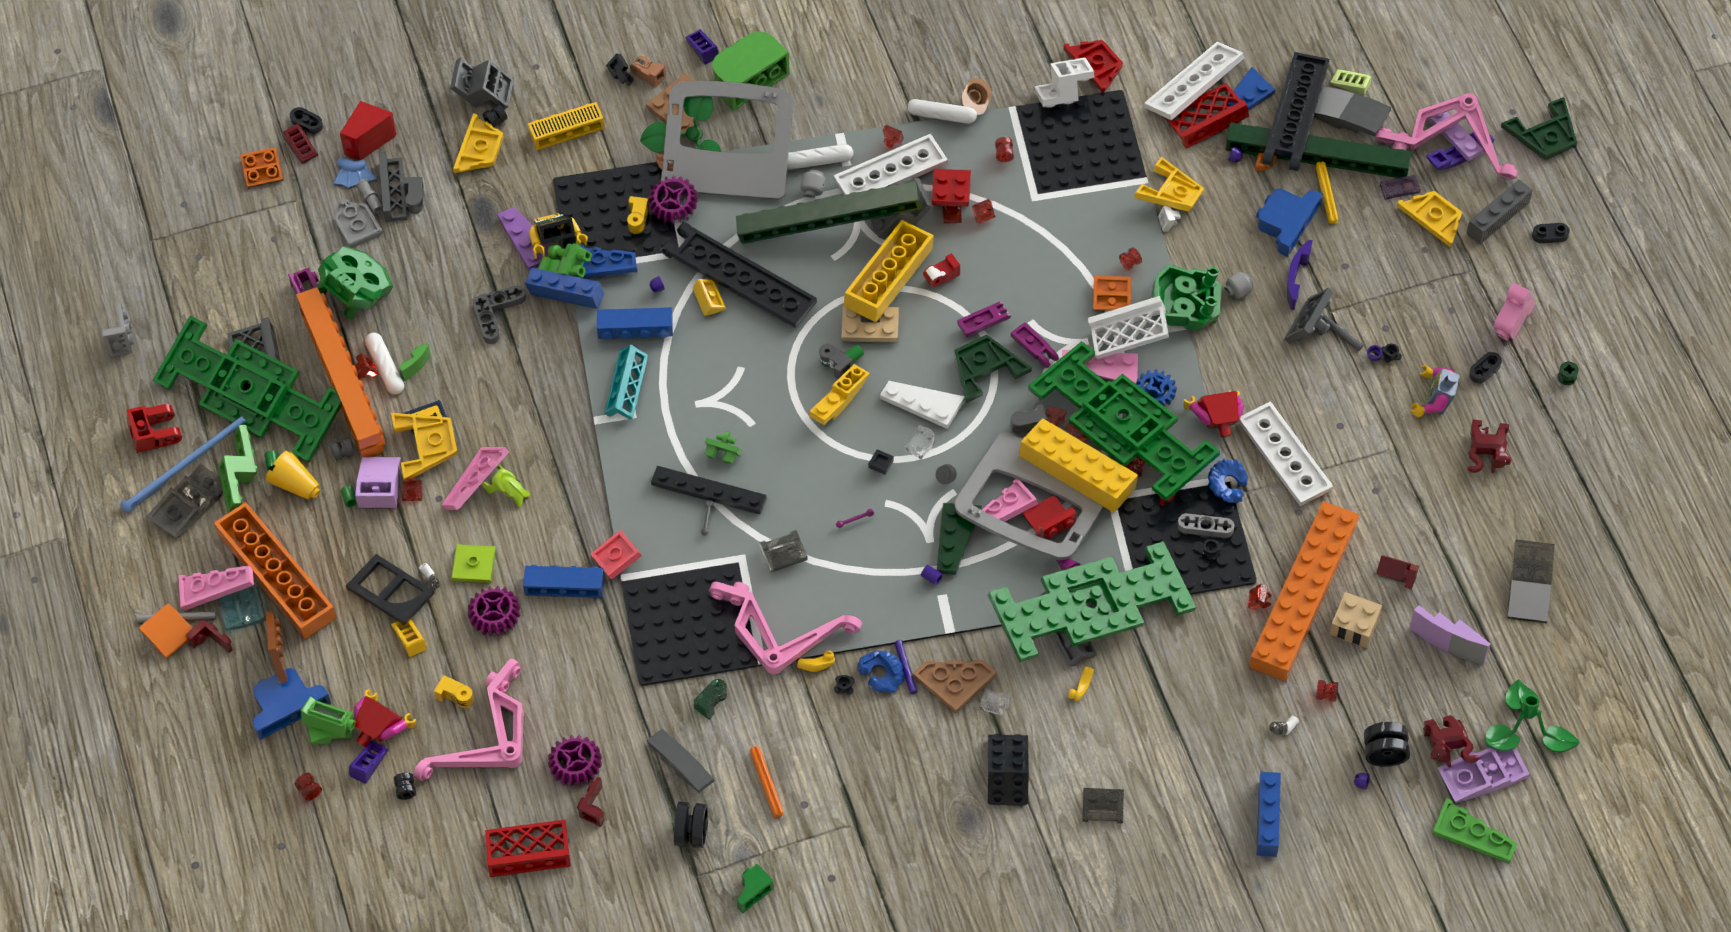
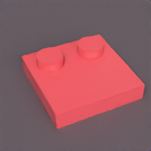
M621 530L591 553V556L603 568L611 580L642 556Z

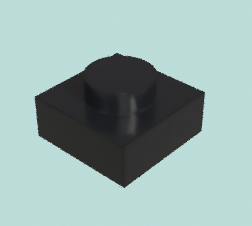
M877 449L868 463V468L886 475L894 461V456Z

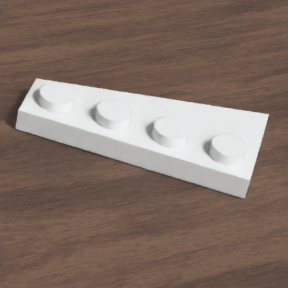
M888 381L880 394V399L947 429L964 403L965 396Z

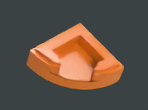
M1259 152L1255 170L1263 171L1271 168L1275 164L1277 156H1274L1271 166L1262 164L1264 153Z

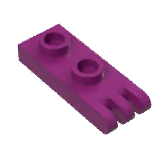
M999 301L957 320V324L967 338L1008 320L1011 315L1007 312L1006 307H1003L1002 301Z

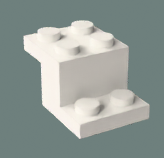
M1086 58L1050 63L1052 83L1035 86V94L1043 107H1054L1062 103L1071 104L1074 101H1078L1077 81H1088L1091 78H1095L1094 70Z

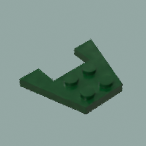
M1564 97L1548 104V109L1555 117L1553 119L1526 129L1519 118L1514 117L1502 122L1501 128L1544 160L1575 148L1577 140Z
M987 334L954 350L966 403L983 396V392L975 380L1004 366L1008 368L1015 380L1032 372V367Z

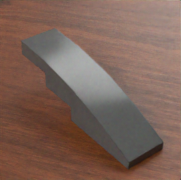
M659 730L647 740L648 745L661 755L662 760L675 770L676 775L698 793L715 781L704 767L665 730Z

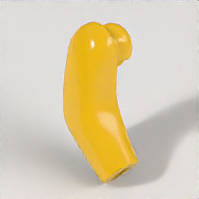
M825 651L824 655L819 658H800L797 668L809 672L824 670L834 664V653L832 651Z
M1084 667L1077 690H1069V699H1074V702L1082 699L1090 685L1094 672L1093 668Z

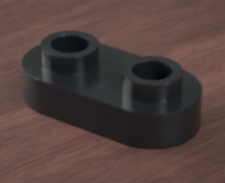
M302 107L294 108L290 112V120L293 125L299 124L303 130L311 134H316L323 129L322 119L318 115Z
M1564 223L1538 224L1533 228L1532 238L1537 243L1564 242L1569 237L1570 229Z
M1495 352L1486 353L1471 366L1469 372L1471 380L1476 383L1485 382L1500 369L1502 363L1501 356Z

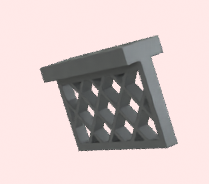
M268 317L261 319L262 323L227 333L230 348L234 343L233 338L242 336L244 338L241 342L246 344L248 340L253 341V348L256 349L258 345L264 347L263 353L280 361L274 326ZM261 330V334L257 339L251 337L255 331Z

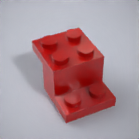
M935 169L933 174L932 205L969 207L971 170Z

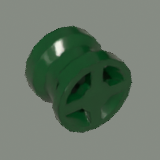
M1569 361L1562 363L1558 373L1559 382L1564 385L1574 384L1579 372L1578 366Z

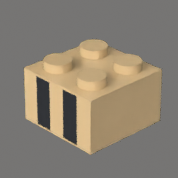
M1345 592L1331 624L1330 635L1367 648L1380 618L1382 605Z

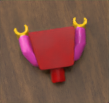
M1229 390V392L1202 396L1197 402H1195V397L1191 396L1190 402L1184 399L1183 407L1186 410H1191L1207 425L1208 429L1218 428L1220 437L1223 438L1232 435L1230 426L1234 425L1241 418L1244 404L1239 397V391Z
M366 690L365 697L354 706L355 727L362 731L356 742L364 747L368 745L372 738L382 742L399 734L406 728H414L416 726V719L408 721L411 719V714L408 713L405 715L404 720H401L403 717L377 702V693L371 696V690Z

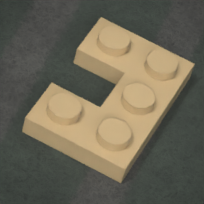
M843 306L842 342H898L899 307H888L880 317V322H861L860 314Z

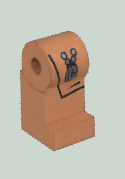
M639 56L630 65V69L635 75L655 87L666 77L664 65L660 63L655 64L644 56Z

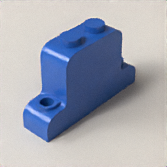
M1283 189L1274 190L1272 195L1266 197L1264 207H1260L1256 214L1258 229L1277 238L1275 243L1278 244V252L1288 257L1321 206L1323 194L1311 190L1303 197H1299Z
M293 668L286 669L287 682L280 683L277 674L260 680L253 688L256 702L262 711L253 719V725L258 738L261 740L300 720L301 709L309 697L328 705L331 704L325 687L315 685L307 688L297 671Z

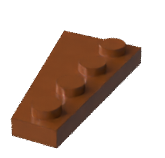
M274 611L266 612L268 652L279 682L284 683L288 680L282 649V624L280 618L275 617Z

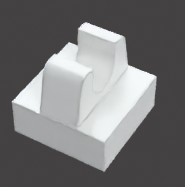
M1163 206L1158 215L1163 232H1169L1172 226L1178 224L1176 219L1181 218L1179 211H1174L1168 206Z

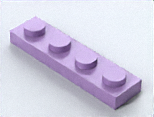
M1444 112L1430 117L1428 120L1434 126L1451 115L1448 112ZM1459 123L1441 133L1468 162L1483 155L1484 149Z

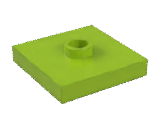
M457 544L452 581L491 583L496 552L495 546Z

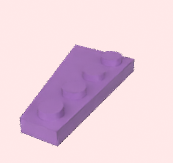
M514 207L498 213L497 216L528 271L531 268H539L543 255L537 253V259L534 258V246H532L529 236L532 224ZM551 242L540 244L544 247L545 257H549L548 248L553 244Z

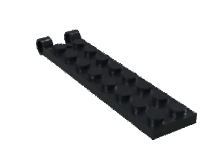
M1294 52L1264 151L1262 164L1271 166L1274 154L1291 157L1289 170L1299 171L1330 59Z
M682 222L677 228V233L686 239L682 245L677 247L672 242L666 241L660 248L666 257L675 258L795 328L817 303V298L693 228L686 222Z

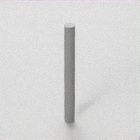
M216 611L179 613L186 621L216 619ZM154 614L137 615V623H145Z

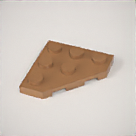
M686 73L646 104V108L666 124L669 94L672 87L682 81H695ZM673 105L672 115H678L679 105ZM684 106L681 133H686L687 128L694 126V117H690L685 113Z
M946 660V662L926 661L913 673L914 679L954 713H957L997 676V672L983 660H974V662H963V660Z

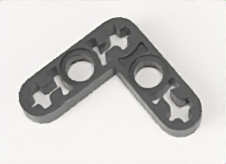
M512 286L474 298V312L486 343L494 344L500 338L493 311L522 304L526 300V293L523 287ZM497 297L504 298V301L501 303H496L494 300ZM479 303H483L485 310L481 311ZM483 317L491 318L487 323L481 321ZM491 328L492 334L494 336L489 335L488 329Z

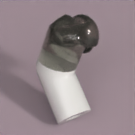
M423 563L419 570L429 581L426 586L435 591L436 588H439L440 582L427 563Z
M1291 716L1286 722L1274 721L1270 724L1269 729L1277 735H1288L1299 723L1297 717Z

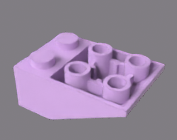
M362 457L355 495L358 508H397L401 457Z

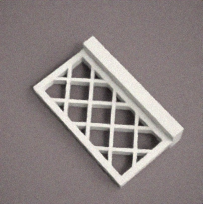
M1160 296L1089 317L1088 322L1091 327L1096 358L1100 359L1169 338L1165 317L1166 310ZM1160 315L1156 321L1151 320V317ZM1143 320L1138 327L1132 325L1134 322ZM1147 323L1152 324L1149 331L1143 329ZM1124 326L1120 332L1115 331L1116 328ZM1157 327L1163 329V333L1153 334ZM1129 328L1135 330L1130 337L1125 335ZM1107 331L1102 338L1097 336L1098 333ZM1139 333L1145 334L1142 339H1135ZM1111 334L1117 336L1113 342L1107 340ZM1121 338L1127 340L1125 344L1117 345ZM1103 344L1109 345L1106 350L1099 351Z

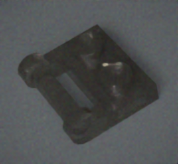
M796 530L790 532L789 535L777 539L759 542L771 572L808 560ZM792 541L794 542V543H792V544H789V545H786V546H783V547H780V548H777V549H774V550H771V551L769 550V549H771V548H774V547H777V546H780V545H783V544H786V543H789V542H792Z
M1083 788L1082 822H1088V820L1116 821L1117 824H1123L1124 790ZM1089 810L1117 811V813L1089 812Z

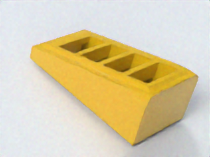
M411 619L406 625L398 621L391 624L409 657L427 649L424 638Z

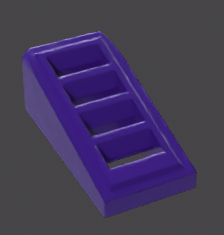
M701 29L685 37L704 64L713 61L719 54L717 46Z
M371 740L350 764V777L367 783L388 752V748Z

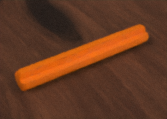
M759 746L752 747L750 755L773 817H782L784 815L783 808Z

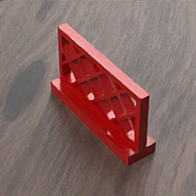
M1225 83L1193 101L1177 115L1181 116L1180 121L1165 118V120L1181 138L1184 147L1187 149L1230 127V122L1238 123L1248 118L1249 112L1246 102L1244 100L1241 101L1230 86ZM1225 90L1228 92L1227 97L1218 96L1219 93ZM1207 99L1213 100L1211 105L1203 104V101ZM1216 101H1225L1224 106H1218L1215 103ZM1229 102L1237 103L1231 107H1227ZM1191 107L1197 108L1195 113L1187 112V110ZM1200 109H1209L1208 114L1199 113ZM1213 110L1221 111L1215 115H1212ZM1185 117H1194L1192 122L1184 121ZM1197 118L1206 119L1200 123H1196ZM1181 126L1190 127L1184 131L1180 130Z
M566 819L485 830L487 866L490 877L571 867ZM562 827V831L557 836L550 832L553 828ZM534 830L543 832L538 838L530 835ZM513 833L522 834L517 841L510 837ZM499 835L502 839L496 844L490 840V836ZM547 835L553 839L549 845L541 842ZM526 838L533 841L528 848L521 844ZM506 840L513 844L508 850L501 847ZM557 842L564 845V849L554 850L552 847ZM537 845L544 848L542 852L534 853L532 851ZM517 847L524 851L520 855L511 854ZM497 850L504 854L502 857L492 858V855Z

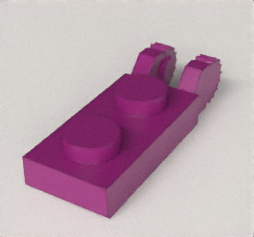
M1025 322L1011 332V337L1031 356L1037 359L1043 367L1048 368L1050 366L1049 360L1043 355L1044 353L1053 361L1059 360L1058 354L1050 347V344Z

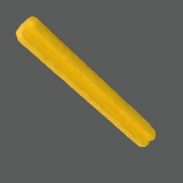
M1318 162L1316 163V172L1321 193L1323 194L1322 198L1328 223L1330 225L1337 224L1338 214L1326 163Z

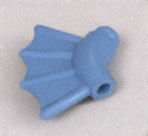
M343 157L338 159L337 166L341 167V170L333 183L334 185H343L349 189L357 186V183L362 179H366L368 182L377 180V177L368 169L364 159L360 161H352Z

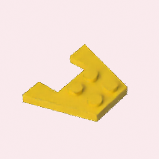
M1160 157L1153 171L1167 177V180L1159 191L1141 184L1134 198L1190 212L1201 197L1204 188L1163 157Z
M391 413L395 433L414 429L419 459L401 463L404 482L458 454L451 418Z

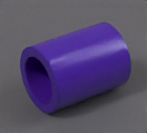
M926 565L921 572V577L937 585L941 581L943 574L933 567Z

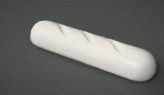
M912 99L908 103V111L914 116L967 124L974 122L977 118L976 111L970 107Z
M847 144L789 152L787 170L848 161L853 157V149Z
M374 332L368 334L365 338V346L386 390L392 395L400 394L404 390V382L381 335Z

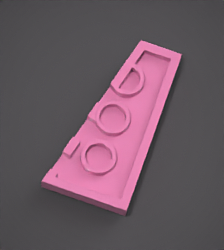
M481 447L442 503V507L445 510L460 509L509 451L505 447Z
M250 566L228 568L222 572L214 570L208 574H201L199 572L193 573L192 576L178 575L180 607L186 611L253 586V569Z

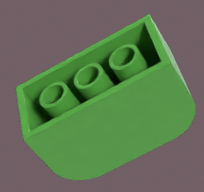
M753 32L737 40L730 47L723 49L714 58L712 63L713 79L719 82H735L771 87L790 75L789 52L772 35L765 32ZM720 97L733 111L750 100Z

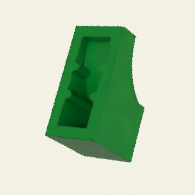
M758 864L747 868L743 872L742 885L744 890L737 899V908L743 914L774 889L773 879Z

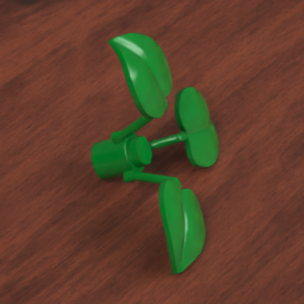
M687 97L684 101V111L688 116L694 117V126L687 128L686 133H681V137H687V139L696 142L698 147L695 149L721 152L719 144L713 140H704L700 145L703 132L698 128L697 119L707 121L713 112L712 97ZM655 122L649 125L641 135V144L653 152H664L667 124Z
M1520 679L1510 686L1505 696V703L1510 709L1521 710L1513 730H1510L1506 725H1493L1486 732L1485 742L1489 747L1498 751L1515 749L1520 743V738L1514 733L1517 731L1523 717L1532 719L1537 715L1541 732L1545 735L1543 744L1547 749L1558 753L1566 752L1577 747L1580 743L1572 733L1562 727L1550 726L1547 731L1545 730L1541 717L1542 711L1538 710L1540 700L1537 694L1524 685Z

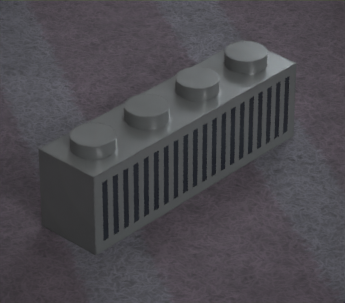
M1518 179L1469 221L1467 234L1476 242L1482 244L1530 203L1533 190Z

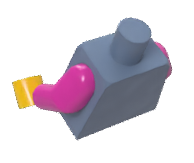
M1422 365L1421 368L1425 372L1419 374L1426 379L1432 378L1427 402L1424 407H1421L1418 403L1412 404L1411 407L1414 410L1410 412L1417 418L1421 417L1424 412L1426 414L1435 412L1443 414L1455 397L1460 376L1449 368H1434L1432 370L1427 365Z

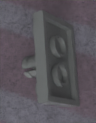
M1326 288L1307 299L1285 336V341L1289 344L1296 340L1299 341L1304 336L1311 335L1314 330L1321 336L1328 331L1331 324L1322 318V312L1331 303L1330 298L1334 292L1330 288Z

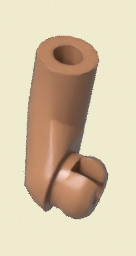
M664 152L658 153L656 163L661 170H663ZM668 161L667 171H673L674 163H669Z

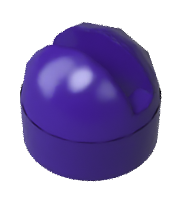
M1233 147L1228 160L1235 163L1239 162L1243 157L1242 151Z
M660 276L650 281V289L653 292L665 290Z
M1372 345L1368 348L1367 356L1371 361L1381 359L1382 349L1380 346Z
M1356 774L1354 779L1356 787L1366 790L1369 785L1370 774Z

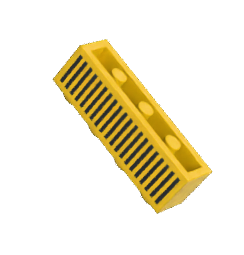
M597 102L528 123L529 135L536 150L605 129L604 119Z

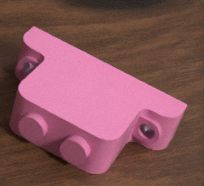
M1512 283L1506 296L1507 299L1494 322L1497 336L1506 341L1509 338L1515 339L1526 317L1531 314L1536 305L1530 290L1515 283Z

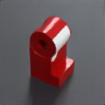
M951 253L945 256V260L926 268L923 276L931 287H936L960 276V264Z

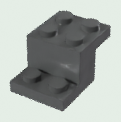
M459 58L455 62L450 89L475 107L491 100L496 105L500 104L503 109H506L509 106L514 78L490 60L473 67L464 59Z
M913 177L911 182H917L922 209L870 219L879 238L884 239L901 220L915 226L933 207L919 178Z

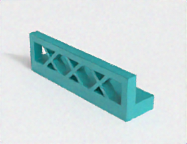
M632 345L619 351L604 412L609 417L617 413L629 420L634 417L648 355ZM635 355L641 358L639 365L635 361ZM633 369L637 376L635 381L630 374ZM629 385L633 391L632 396H629L627 386ZM624 401L627 402L629 411L622 408Z

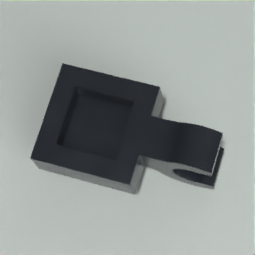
M616 53L606 67L614 79H619L622 84L626 81L630 86L634 79L626 72L629 66L622 54Z

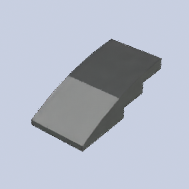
M1323 87L1314 117L1338 129L1343 126L1353 132L1358 133L1361 130L1375 137L1392 107L1353 92Z

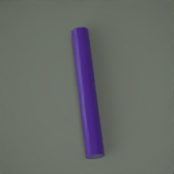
M897 640L894 644L899 660L902 663L909 693L916 694L917 688L902 640Z

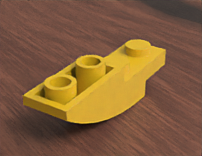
M854 364L832 385V390L809 411V417L822 425H825L831 418L835 420L862 388L870 373Z

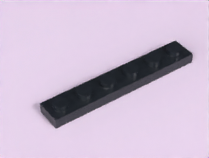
M661 466L656 467L651 480L652 486L704 500H712L719 504L760 515L767 500V495Z

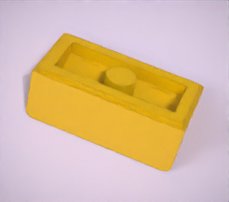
M698 279L693 286V291L704 316L724 311L726 307L715 282L708 279Z

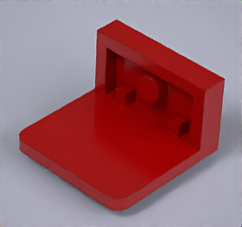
M1056 496L1043 500L1023 513L1024 518L1036 534L1046 540L1071 528L1076 522V511L1073 507L1066 510Z

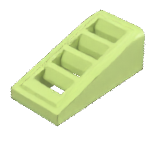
M1337 69L1330 84L1364 96L1371 84L1372 76Z

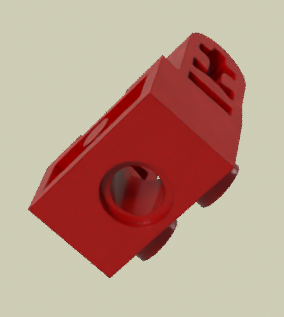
M163 404L149 408L141 406L126 410L127 425L136 453L173 445L182 440L178 427L153 431V428L150 427V425L173 419L175 413L172 405Z

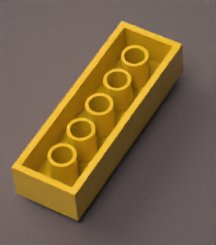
M901 220L846 290L844 307L877 322L932 251L934 235Z
M1043 418L1021 441L1020 457L1113 513L1136 489L1138 474Z

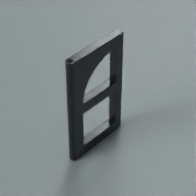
M377 554L346 585L348 590L403 625H406L435 594L433 589ZM378 565H381L395 574L396 577L377 596L360 584ZM404 581L422 591L420 595L406 602H387V599Z

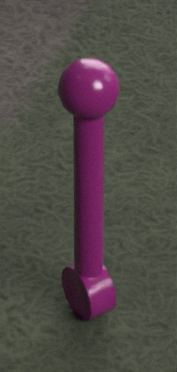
M868 509L863 514L844 521H837L836 526L842 528L843 525L860 518L871 517L874 515V511Z

